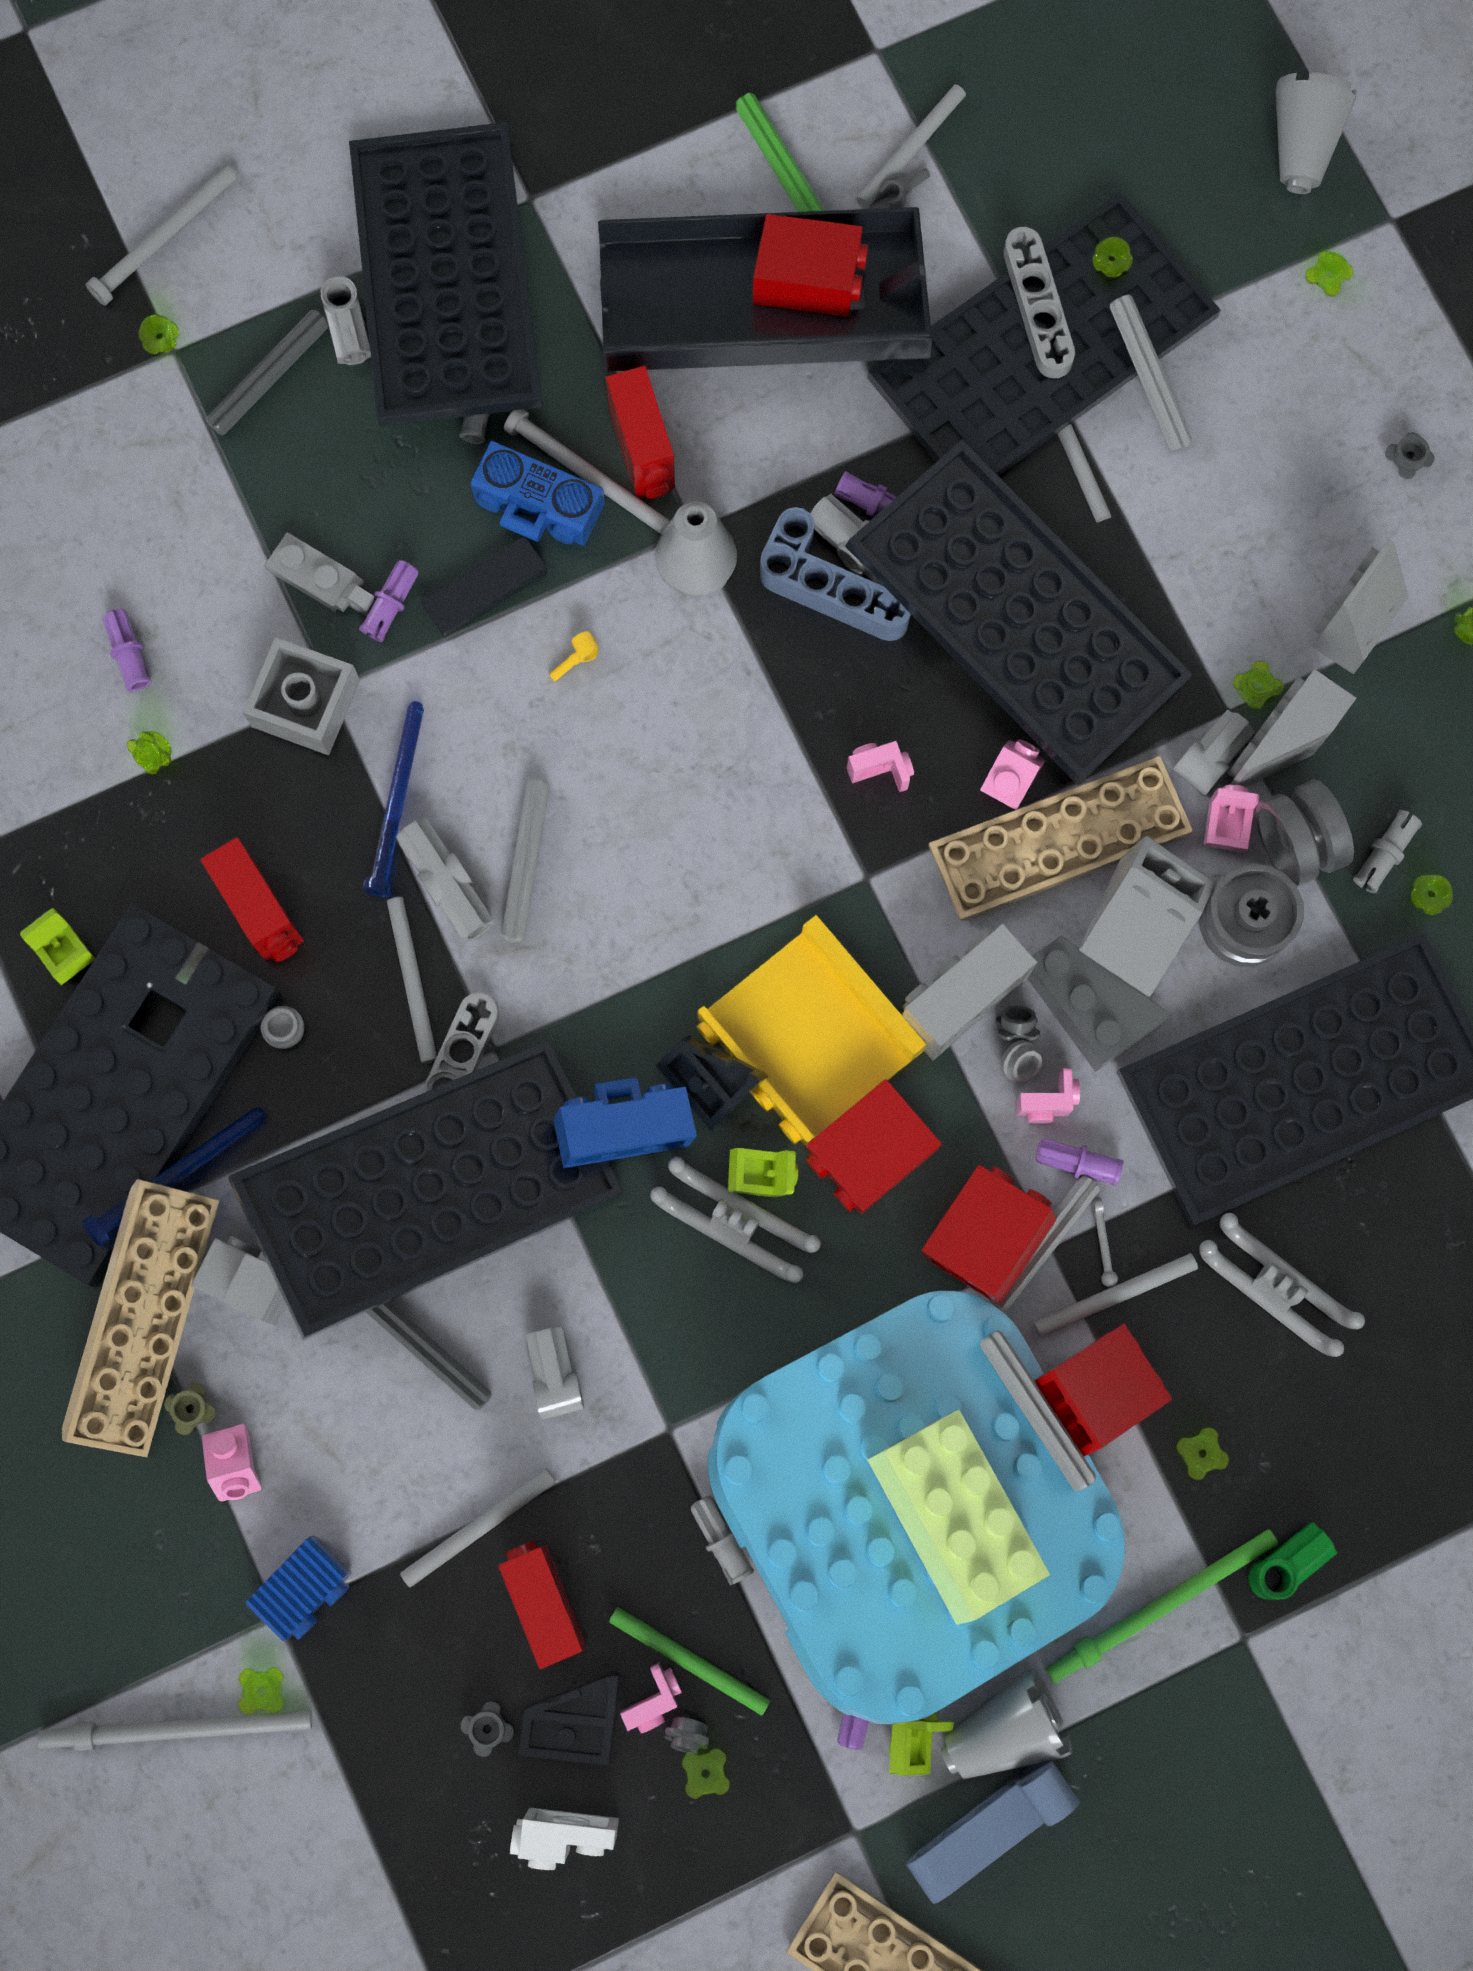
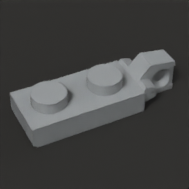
M288 532L264 565L271 574L334 612L337 609L344 612L350 606L367 617L375 602L374 596L361 588L364 582L355 572Z

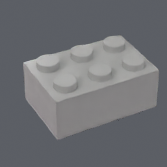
M1004 924L1000 925L994 932L989 927L985 928L969 943L971 947L965 952L966 956L961 960L957 955L951 957L938 969V975L933 979L934 983L930 987L923 982L904 999L906 1003L901 1007L904 1010L902 1016L927 1044L924 1052L932 1061L1024 983L1038 963Z

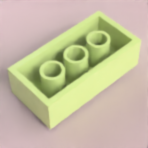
M960 1410L936 1420L867 1459L956 1625L977 1620L1050 1575Z

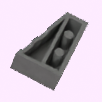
M1060 936L1032 955L1038 963L1028 977V981L1096 1072L1161 1027L1172 1015L1120 977L1079 951V948L1066 938Z

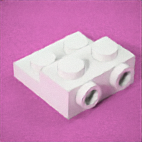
M529 1808L524 1818L517 1819V1824L513 1827L510 1854L518 1855L519 1859H527L528 1867L541 1870H555L556 1863L564 1864L570 1851V1845H576V1852L579 1854L603 1856L604 1849L613 1850L619 1818Z

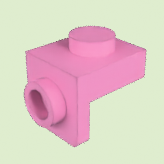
M1020 739L1016 743L1008 740L980 790L1017 810L1045 759L1038 755L1040 751L1034 745Z
M896 741L877 747L876 743H869L858 747L853 751V755L848 757L846 769L852 783L891 771L899 792L908 790L909 776L914 775V770L908 753L906 751L901 753Z
M1225 785L1223 788H1218L1210 798L1203 847L1245 854L1249 848L1253 811L1259 802V795L1248 793L1249 789L1240 785Z
M1062 1068L1058 1073V1093H1021L1016 1099V1116H1027L1028 1123L1035 1124L1053 1122V1116H1068L1073 1111V1105H1079L1080 1083L1079 1079H1072V1068Z
M245 1424L202 1435L206 1478L219 1501L242 1499L250 1493L261 1490V1481L254 1470L250 1434Z
M660 1662L651 1665L650 1670L660 1692L621 1711L620 1715L627 1731L638 1727L640 1734L647 1732L665 1722L662 1714L678 1706L675 1696L682 1693L671 1668L663 1671Z

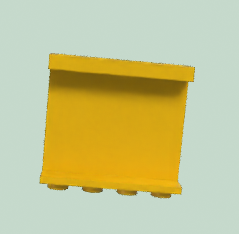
M817 915L803 925L800 935L708 1009L703 1006L697 1011L698 1020L701 1023L696 1027L711 1046L718 1042L727 1054L767 1074L768 1077L752 1092V1095L765 1111L771 1108L775 1110L783 1120L778 1124L780 1129L793 1144L800 1140L805 1147L884 1079L890 1080L918 1057L927 1045Z

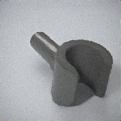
M925 168L902 183L897 180L885 182L881 187V198H886L890 193H898L899 196L890 202V208H902L905 204V195L930 177L929 171Z

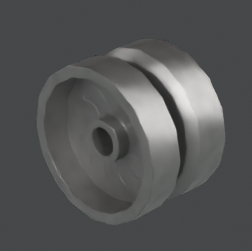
M1312 779L1295 786L1290 791L1289 797L1283 794H1276L1257 804L1255 818L1263 848L1272 866L1284 872L1297 887L1315 880L1319 875V869L1331 873L1348 866L1353 861L1354 845L1347 819L1332 792L1320 780Z
M1247 864L1231 870L1214 887L1200 916V931L1207 947L1220 960L1236 967H1256L1273 960L1297 937L1304 921V901L1297 885L1284 872L1268 865ZM1251 913L1255 920L1251 919L1248 915Z

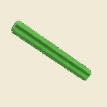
M747 93L739 97L736 101L737 112L797 211H825L755 94Z

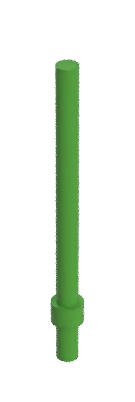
M1267 1529L1093 1639L1087 1636L1072 1646L1074 1649L1072 1652L1045 1668L1053 1684H1056L1083 1666L1089 1669L1102 1660L1101 1655L1278 1545L1276 1537L1271 1530Z

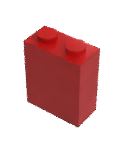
M766 214L753 277V305L849 317L852 301L859 302L863 277L857 276L858 269L865 270L869 245L861 244L862 226Z
M646 366L606 376L609 413L635 496L637 498L646 496L649 499L661 497L667 494L670 489L675 488L674 454Z
M238 837L200 859L249 941L267 963L274 959L276 962L285 960L298 950L297 945L304 941L255 860Z
M884 1079L806 1145L805 1151L809 1156L805 1161L820 1179L827 1176L837 1187L833 1194L848 1212L855 1209L861 1216L937 1152L942 1143L892 1085Z
M978 1165L921 1251L928 1262L1000 1307L1056 1222L1053 1210L1049 1208L1052 1203L1045 1196L1033 1189H1029L1025 1193L1013 1186L1015 1180L997 1167H993L989 1171Z
M1125 1323L1096 1339L1034 1380L1084 1457L1103 1448L1172 1400L1164 1387L1162 1379L1152 1368L1140 1349L1138 1341L1132 1336Z
M531 1541L505 1552L508 1561L498 1566L539 1669L541 1670L582 1652L587 1644L547 1545L536 1548L534 1541Z

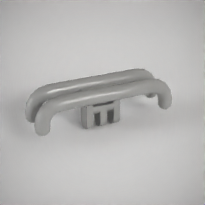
M673 1157L669 1160L668 1169L674 1176L719 1203L712 1213V1218L659 1186L653 1188L650 1193L651 1200L658 1207L779 1278L791 1283L801 1281L803 1278L802 1268L784 1261L751 1242L750 1239L756 1228L760 1226L789 1244L808 1253H814L819 1250L821 1241L817 1236L801 1231L737 1193H729L727 1187L685 1163L682 1158Z
M1224 1214L1220 1219L1222 1231L1264 1267L1255 1279L1251 1278L1217 1250L1216 1243L1212 1240H1205L1201 1243L1199 1253L1202 1259L1217 1273L1313 1348L1331 1357L1342 1355L1344 1344L1340 1340L1326 1336L1290 1307L1299 1304L1303 1298H1306L1331 1319L1349 1329L1362 1328L1365 1323L1364 1316L1338 1303L1256 1239L1238 1223V1218L1235 1214Z

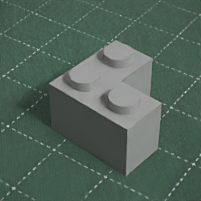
M230 1236L226 1244L215 1238L191 1287L261 1321L277 1326L287 1305L262 1251L259 1257L256 1258L251 1255L254 1247Z

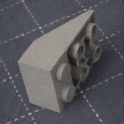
M1388 539L1380 551L1373 547L1370 549L1314 629L1320 636L1312 647L1352 674L1364 662L1409 597L1396 547L1392 540Z
M1315 669L1306 681L1298 676L1227 773V775L1233 778L1230 785L1249 786L1314 755L1354 703L1356 697Z
M1145 836L1120 859L1078 950L1149 997L1156 989L1203 913L1215 882Z

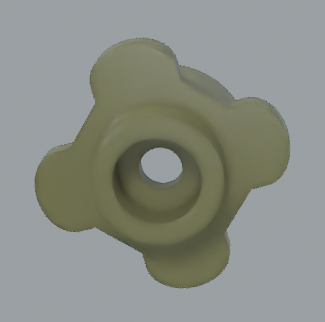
M191 1383L186 1391H182L177 1395L171 1394L165 1400L164 1407L166 1411L170 1412L172 1419L176 1422L175 1430L179 1434L189 1435L194 1427L203 1422L211 1423L216 1417V1409L209 1405L205 1397L206 1389L200 1383ZM190 1404L194 1406L192 1413H188L186 1410Z

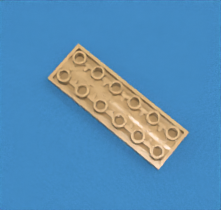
M1158 756L930 842L928 845L959 920L963 921L1116 864L1145 836L1163 846L1193 832V829L1162 758Z
M138 1179L132 1185L63 1422V1441L142 1457L148 1456L195 1289L191 1287V1284L202 1264L219 1200Z
M836 1871L786 1951L787 1954L812 1971H984Z

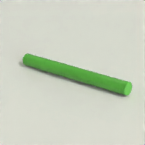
M617 1606L609 1623L761 1716L764 1714L771 1701L769 1698Z

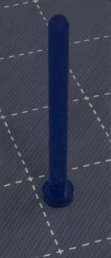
M416 701L411 702L407 708L371 878L364 879L362 891L374 896L390 897L393 889V884L388 882L424 713L422 703Z
M253 1108L151 1180L150 1183L172 1188L262 1124L266 1118L264 1111L261 1108ZM128 1197L98 1219L90 1215L82 1221L84 1229L99 1247L109 1241L107 1233L120 1225Z

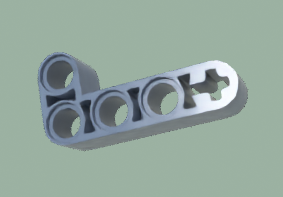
M794 507L785 510L778 518L761 555L760 580L764 587L882 640L894 641L903 637L908 628L910 613L884 586L808 554L812 547L814 535L813 517L803 508ZM791 527H798L804 530L805 535L794 538L787 535L785 531ZM781 562L787 565L789 569L784 573L778 574L772 572L768 567L772 563ZM817 578L824 581L826 586L822 589L814 590L808 587L806 582ZM854 594L861 597L864 603L859 606H850L845 603L843 598ZM872 603L877 604V607H874L873 614H870ZM891 612L897 614L892 621L885 619Z
M1052 1761L1033 1764L918 1850L908 1859L905 1865L933 1904L938 1903L1045 1823L1047 1826H1052L1063 1820L1079 1806L1081 1801Z

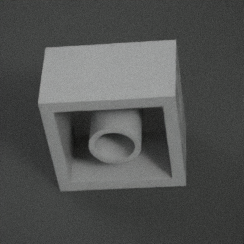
M275 637L243 710V714L252 728L329 755L358 688L360 679L352 664Z

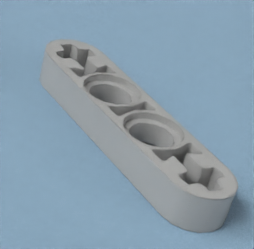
M1018 227L1013 229L1007 236L1004 246V259L1036 365L1044 376L1060 378L1065 376L1071 369L1075 357L1074 345L1042 240L1035 230L1028 227ZM1018 242H1022L1025 248L1030 247L1027 258L1029 264L1023 266L1025 259L1021 249H1016ZM1029 276H1035L1043 281L1045 288L1039 292H1030L1024 288L1022 281ZM1040 312H1046L1054 317L1056 324L1049 329H1042L1035 324L1033 317ZM1055 339L1053 346L1057 356H1063L1060 364H1056L1053 358H1048L1051 349L1049 341Z
M476 992L464 998L421 1094L432 1090L435 1084L442 1079L453 1081L477 1070L499 1019L498 1006L491 996L486 993ZM482 1002L486 1003L485 1008L490 1017L488 1019L480 1018L475 1030L477 1033L483 1034L481 1039L478 1040L471 1033L459 1031L461 1025L470 1029L473 1016L469 1009L470 1007L478 1008ZM461 1040L469 1041L474 1046L472 1058L464 1063L455 1062L450 1055L453 1044Z

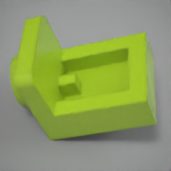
M54 908L48 910L20 933L23 940L36 952L48 971L61 986L95 960V957L76 931Z
M744 1148L730 1149L728 1192L766 1197L793 1194L794 1186L798 1180L795 1151L770 1152Z
M937 1711L930 1716L918 1720L892 1724V1736L889 1743V1773L902 1776L930 1774L933 1732L953 1731L954 1721L938 1719Z

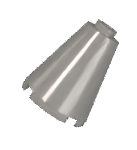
M1309 72L1308 80L1296 81L1297 73L1281 77L1276 84L1275 90L1280 181L1287 186L1289 192L1296 194H1307L1311 192L1312 188L1320 186L1357 95L1356 88L1350 91L1351 83L1348 80L1334 75Z
M700 501L687 502L677 510L658 540L655 553L657 569L663 581L669 586L671 585L682 591V594L689 596L711 594L721 589L727 583L736 567L737 549L735 541L708 504Z
M1032 1668L1020 1674L954 1728L953 1731L949 1732L945 1736L946 1746L941 1748V1753L949 1771L952 1774L959 1772L964 1779L1062 1759L1071 1755L1073 1748L1069 1735L1062 1739L1060 1738L1057 1729L1060 1728V1724L1064 1723L1045 1683L1041 1677L1035 1679V1670Z

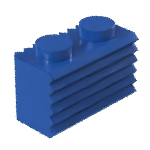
M309 1536L265 1583L253 1593L245 1604L282 1641L290 1639L292 1635L299 1640L318 1621L313 1616L314 1612L324 1602L331 1607L349 1589L350 1586L345 1580L352 1572L319 1538Z

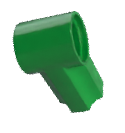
M1314 1522L1308 1523L1266 1559L1256 1562L1251 1567L1248 1582L1252 1592L1266 1600L1286 1599L1292 1596L1297 1590L1298 1585L1337 1554L1333 1542ZM1270 1567H1275L1281 1574V1586L1275 1592L1271 1591L1265 1583V1574Z

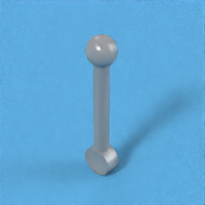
M1097 1197L1092 1200V1209L1096 1219L1104 1268L1101 1281L1104 1286L1111 1288L1117 1284L1118 1276L1112 1270L1103 1215V1201L1101 1197Z

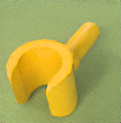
M589 631L579 633L572 638L571 643L576 652L569 655L566 660L549 673L555 682L573 666L580 662H589L598 656L599 647Z

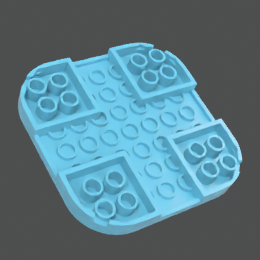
M935 1291L919 1295L765 1376L739 1393L726 1406L716 1423L717 1428L712 1448L708 1451V1473L716 1502L740 1548H747L788 1627L785 1634L811 1683L839 1711L875 1724L903 1723L930 1716L1095 1615L1109 1600L1117 1586L1123 1568L1125 1539L1121 1517L1110 1492L1090 1456L1087 1455L1084 1458L1096 1474V1480L1085 1489L1075 1491L980 1347V1342L995 1331H1001L1033 1380H1035L1044 1373L1027 1342L1015 1324L1001 1310L984 1299L971 1294L957 1291ZM960 1410L1050 1575L977 1620L956 1625L867 1459L936 1420Z

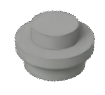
M278 1006L269 1010L263 1017L261 1033L265 1041L271 1046L278 1049H287L293 1047L301 1040L304 1034V1021L295 1009L288 1006Z
M1019 1040L1011 1044L1004 1052L1000 1063L1003 1075L1012 1081L1027 1082L1039 1073L1042 1066V1058L1038 1048L1028 1040Z

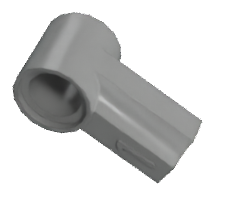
M333 276L323 283L320 292L338 364L348 365L363 363L367 358L371 357L357 289L349 278ZM338 297H347L350 299V301L343 306H336L332 304V301Z
M1227 710L1200 742L1196 741L1173 768V771L1206 796L1229 768L1228 764L1249 742L1255 731L1244 717Z
M563 1327L548 1328L527 1334V1347L536 1380L533 1381V1389L540 1419L545 1420L584 1410L577 1373L572 1371Z

